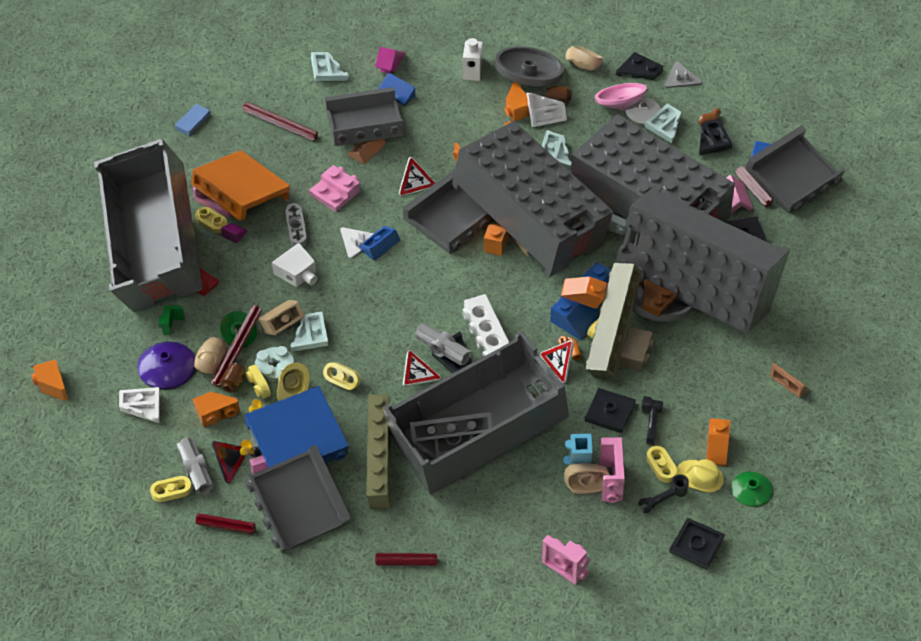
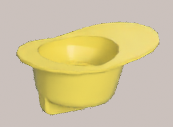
M291 363L282 370L277 389L279 401L308 390L310 373L305 365Z
M687 460L677 466V475L683 474L687 476L690 488L711 493L719 490L723 485V475L717 465L711 460Z

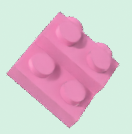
M333 165L321 175V181L309 190V194L337 212L360 192V181L355 175L349 176L343 167L337 168Z
M549 535L545 537L542 548V563L575 585L588 576L590 570L586 567L590 562V558L587 557V551L584 547L572 541H569L564 546L556 538L553 539Z

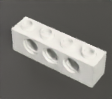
M486 294L464 300L462 314L464 319L469 321L471 334L475 333L476 344L478 348H482L483 357L509 343Z

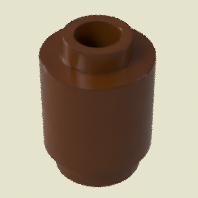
M551 86V88H547L546 97L568 104V100L572 99V90H568V86Z
M232 363L231 366H228L220 381L224 391L228 393L238 391L246 371L242 365Z

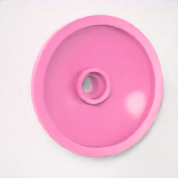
M641 83L614 85L599 91L595 95V100L600 105L611 109L626 110L646 95L647 87Z

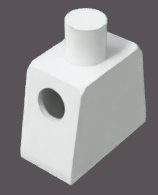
M471 38L465 42L463 80L480 81L483 63V43L475 38ZM470 61L475 62L474 67H470Z
M299 243L272 262L274 275L295 287H298L303 282L314 285L318 279L315 275V261Z

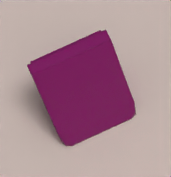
M234 223L221 228L222 237L238 243L248 232L247 229Z

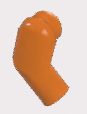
M561 336L558 340L559 345L570 340L574 341L572 359L580 360L582 356L578 342L572 338Z

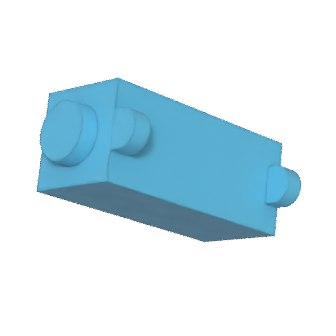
M571 434L570 440L565 442V447L569 449V456L564 457V464H591L592 435Z

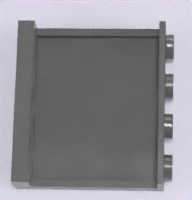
M394 87L325 97L327 116L335 146L405 136L404 120L401 119Z
M802 125L750 157L745 167L788 214L793 210H800L807 201L809 203L812 202L819 193L824 194L827 192L831 185H838L843 180L842 176L845 172L844 168L837 171L804 137L806 129Z
M455 169L403 207L404 220L449 254L460 249L462 244L472 240L479 231L485 230L495 220L461 187L456 189L452 186Z
M317 445L309 447L308 451L258 473L253 475L249 473L247 476L248 481H245L248 491L250 493L253 492L256 497L254 503L257 510H262L265 517L263 518V523L266 529H270L274 536L271 537L275 549L279 548L281 553L343 526L351 520Z

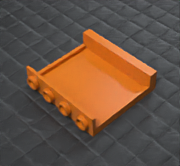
M242 150L197 167L192 172L191 185L239 221L246 218L247 209L277 196L285 201L288 200L290 185Z

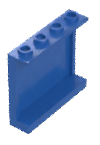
M319 386L245 414L246 427L248 430H251L268 468L302 454L314 445H317L325 464L333 460H341L348 455L349 446Z

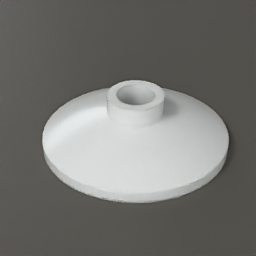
M642 98L636 104L629 106L626 109V114L632 121L645 124L661 108L654 100Z

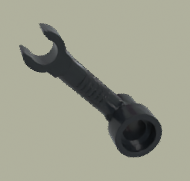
M643 396L641 412L649 413L646 444L654 445L657 414L662 412L663 401Z
M678 474L674 476L672 486L667 491L652 498L640 499L638 502L639 506L643 504L648 505L643 509V513H649L655 505L674 495L684 497L689 488V479L683 474Z

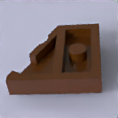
M646 279L644 280L642 286V309L660 317L676 301L677 294Z

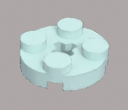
M284 346L261 350L257 353L255 364L268 382H279L282 370L288 364L294 363L292 354ZM273 362L278 363L277 367H273V365L270 364H272Z

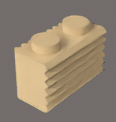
M287 300L258 318V321L265 334L276 335V333L283 329L285 330L286 327L288 328L289 325L292 326V324L304 318L305 315L297 301Z

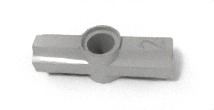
M422 323L415 332V338L428 345L438 357L446 356L459 365H465L471 356V351L455 342L454 337L448 332L440 333L429 325Z
M183 438L177 444V448L182 457L187 477L191 479L197 494H207L213 489V484L208 475L203 455L199 454L193 438Z

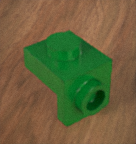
M164 305L162 316H159L158 325L159 328H162L163 335H171L173 320H185L183 306Z

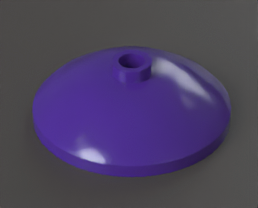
M172 341L161 342L149 347L141 355L138 361V373L141 380L152 388L159 387L160 390L173 389L183 385L192 377L196 369L194 367L195 356L191 349L184 344Z

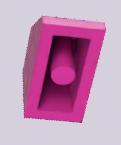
M379 47L375 67L380 68V72L384 73L396 71L405 52Z

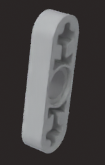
M295 203L289 204L285 211L291 246L294 247L299 243L302 247H305L307 236L302 207ZM293 211H296V217H293ZM294 224H300V225H301L299 228H292V227H291V226L294 225ZM296 235H300V241H297Z

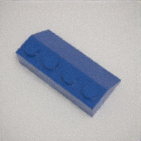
M596 262L582 277H592L606 282L608 286L611 270ZM561 297L551 307L550 322L582 340L587 335L590 326L599 319L600 307L603 305V301L595 309Z

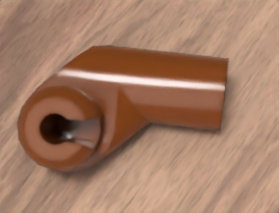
M716 108L712 113L701 115L698 119V124L702 126L703 122L718 119L721 111Z

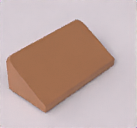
M384 139L359 142L348 153V156L366 164L386 142Z
M775 363L772 364L770 377L799 398L809 391L799 380Z

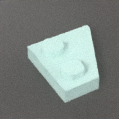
M311 52L315 81L348 80V73H344L340 69V64L333 59L329 52Z
M666 104L645 122V128L669 143H673L681 111Z
M547 130L542 147L566 169L570 170L571 161L568 158L569 152L565 146L564 135Z

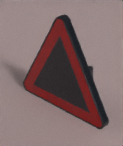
M213 441L212 447L226 483H230L246 455L240 453L241 446Z

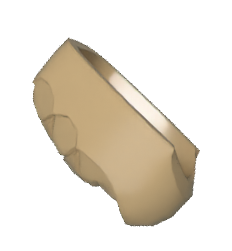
M572 46L566 52L567 61H571L577 67L589 71L600 68L604 59L602 56L582 46Z
M210 337L197 352L194 367L203 373L216 374L227 353L226 342L216 337Z
M570 464L565 469L564 481L573 493H595L602 491L603 476L609 475V472L605 466L598 464Z

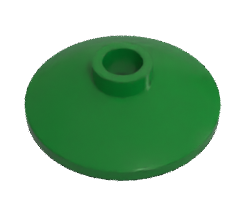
M232 311L221 320L220 334L228 345L231 346L237 335L234 329L240 330L248 315L247 313ZM256 323L242 348L249 346L257 336Z
M753 471L737 475L731 486L735 499L751 507L761 506L768 502L773 492L769 479Z

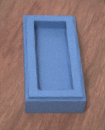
M195 104L175 124V129L190 136L211 115L210 110Z

